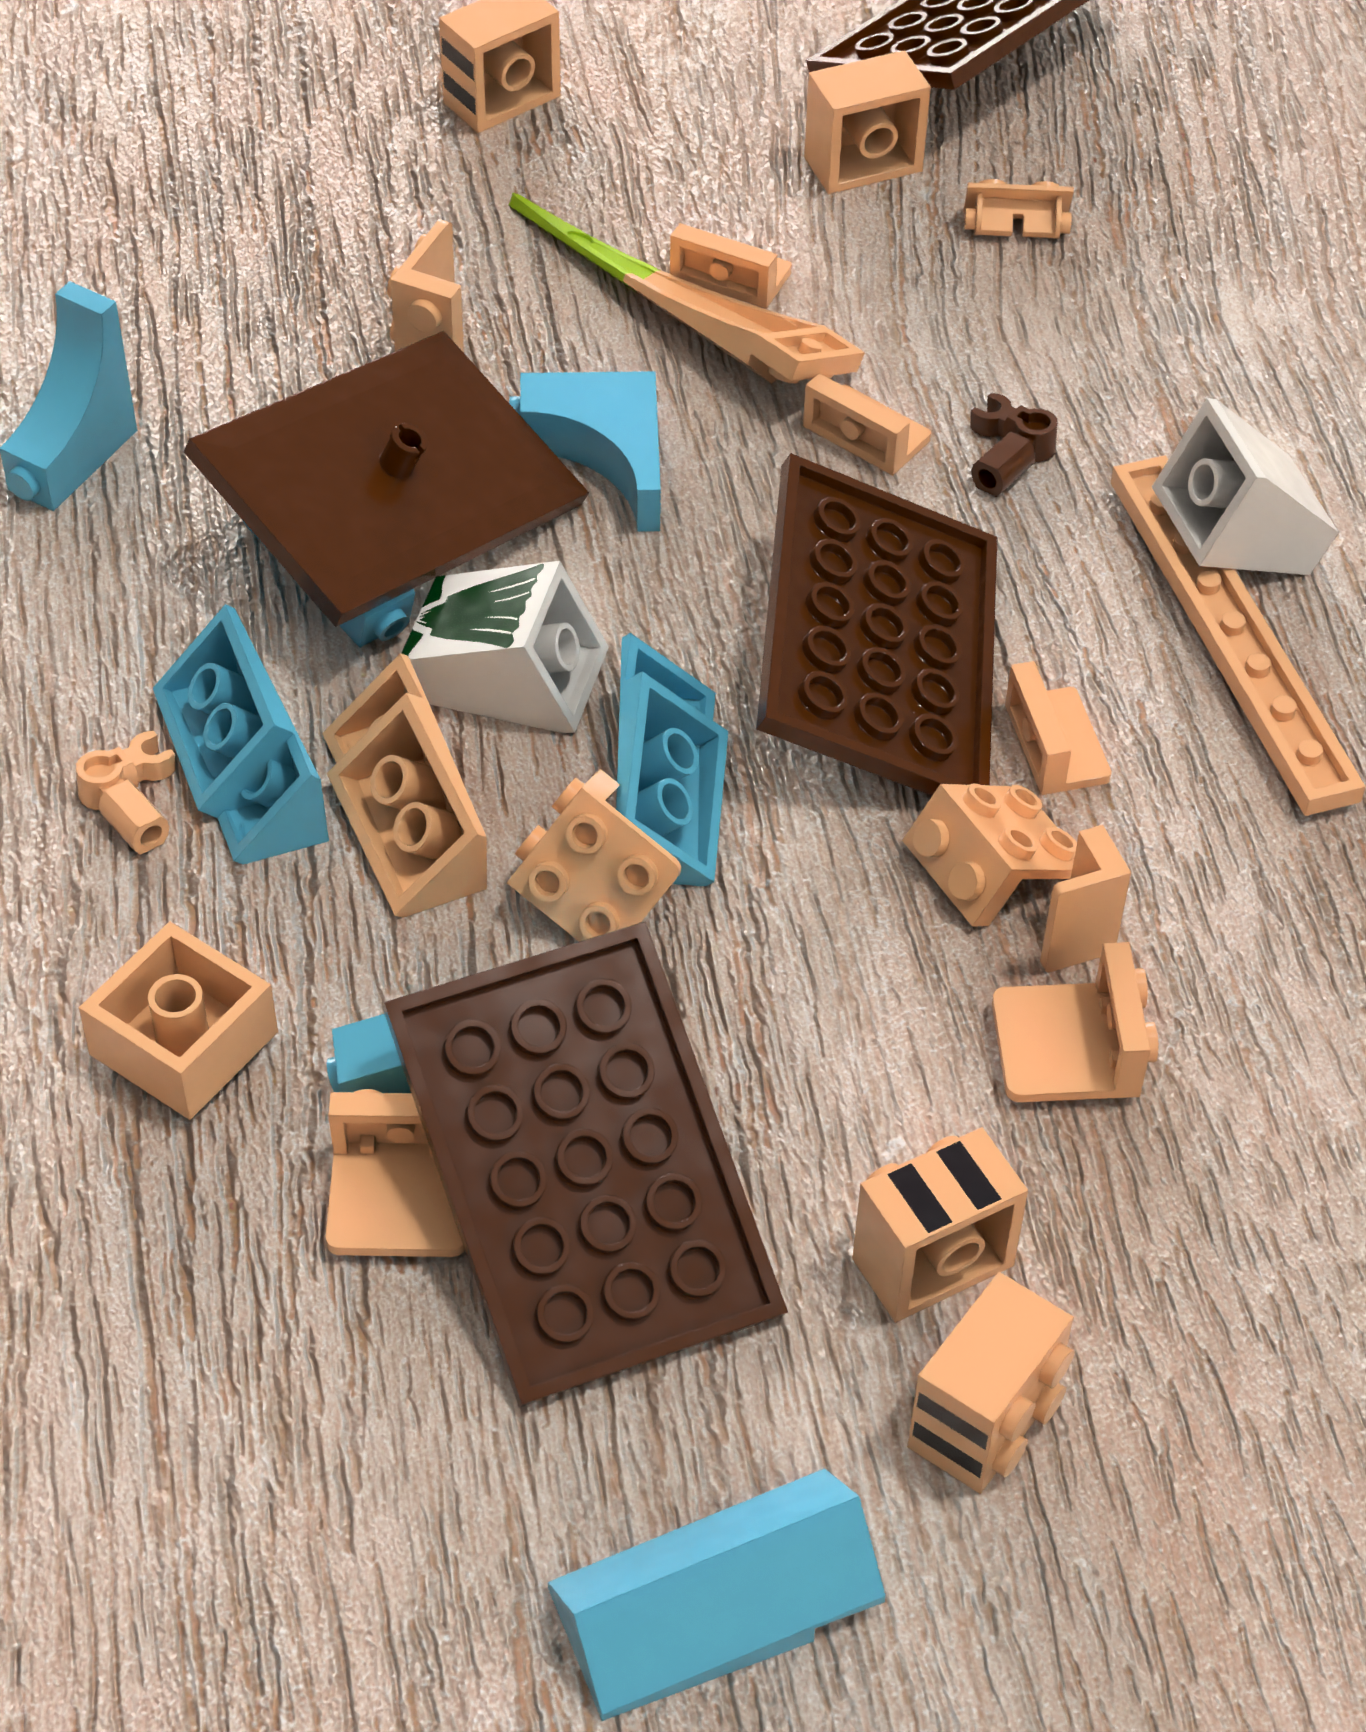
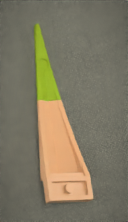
M513 192L509 203L510 207L772 384L779 379L787 383L796 384L800 380L812 379L818 373L830 379L833 375L858 371L865 352L826 326L744 303L671 275L605 244Z

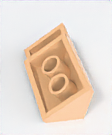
M400 653L331 723L322 735L336 762L326 774L394 915L404 918L486 890L487 837L410 658Z

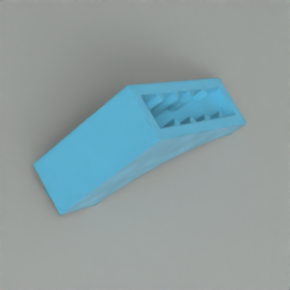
M71 281L55 293L57 306L56 335L51 360L42 386L21 424L0 447L8 490L22 500L35 502L52 511L59 507L137 432L116 301Z
M656 371L520 373V396H509V404L557 457L591 468L613 483L624 495L633 511L637 532L660 531L661 484Z

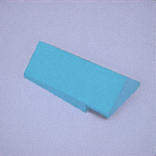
M225 604L153 687V691L198 811L218 818L233 861L244 865L328 842L329 836L321 779L235 608Z
M629 633L622 637L617 767V783L620 786L617 788L616 810L678 859L681 864V873L673 884L706 887L715 881L729 731L713 721L716 695L714 691L632 633Z
M825 1468L548 1582V1590L602 1721L814 1642L815 1628L885 1603L886 1597L860 1497Z

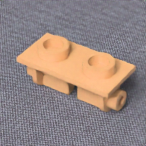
M987 179L979 183L968 182L963 211L965 212L964 229L974 230V235L1012 236L1013 219H1023L1022 237L1059 239L1060 234H1070L1072 214L1069 212L1074 187L1059 186L1049 181L1036 182L1032 185L1007 184L998 179Z

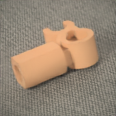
M154 730L136 735L131 740L129 747L124 750L120 747L110 751L95 750L80 757L76 763L78 798L81 803L87 808L100 810L103 817L131 848L140 855L164 844L169 833V824L166 818L137 788L138 784L143 780H163L176 771L175 753L171 749L154 755L158 753V738Z

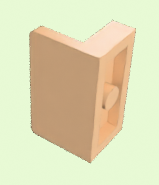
M679 223L670 235V274L722 295L767 309L791 275L792 263L790 261L777 258L778 254L682 223Z
M818 373L805 386L803 427L892 476L930 442V429L848 385H841Z
M1035 661L1012 664L1005 707L1041 795L1108 784L1110 782L1111 769L1077 689L1066 687L1047 691Z
M1103 825L1079 831L1071 878L1058 882L1053 886L1040 962L1047 973L1100 958L1103 943H1117L1131 871Z

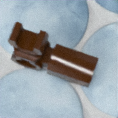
M990 393L988 395L987 412L974 407L971 410L970 428L981 436H999L1002 438L973 464L971 474L976 488L997 497L1030 468L1034 462L1047 461L1052 458L1056 453L1058 419L1055 414L1041 408L1028 409L1022 405L1014 408L1007 397L997 393Z

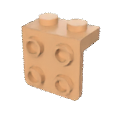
M440 219L427 234H422L419 237L414 251L402 266H396L390 275L387 294L389 298H392L393 320L390 328V338L395 342V351L445 331L464 352L461 285L455 283L452 223Z
M601 769L585 784L575 777L552 805V808L560 814L548 831L537 825L515 853L523 862L507 881L509 886L579 942L641 923L681 873V864L678 859L607 803L620 784Z
M976 783L970 785L940 784L902 840L971 926H989L1022 879H1070L1077 842L1071 835L1057 828L1041 809V800L1029 789L1020 785L989 786Z
M1130 942L1103 943L1095 983L1001 987L994 992L992 1010L1005 1092L1010 1100L1015 1102L1140 1097L1148 1062H1156L1158 1058V1034L1155 1023L1145 1022L1143 1008L1146 1007L1148 998L1147 978L1143 968L1134 967Z
M362 1089L355 1092H331L328 1116L333 1147V1164L326 1226L328 1250L335 1255L456 1257L462 1254L465 1248L412 1093H382L372 1089Z

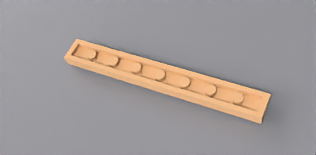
M1164 455L1114 466L1111 477L1112 487L1304 816L1360 803L1366 787L1239 575L1235 569L1199 566L1154 492L1152 485L1168 461L1167 456Z

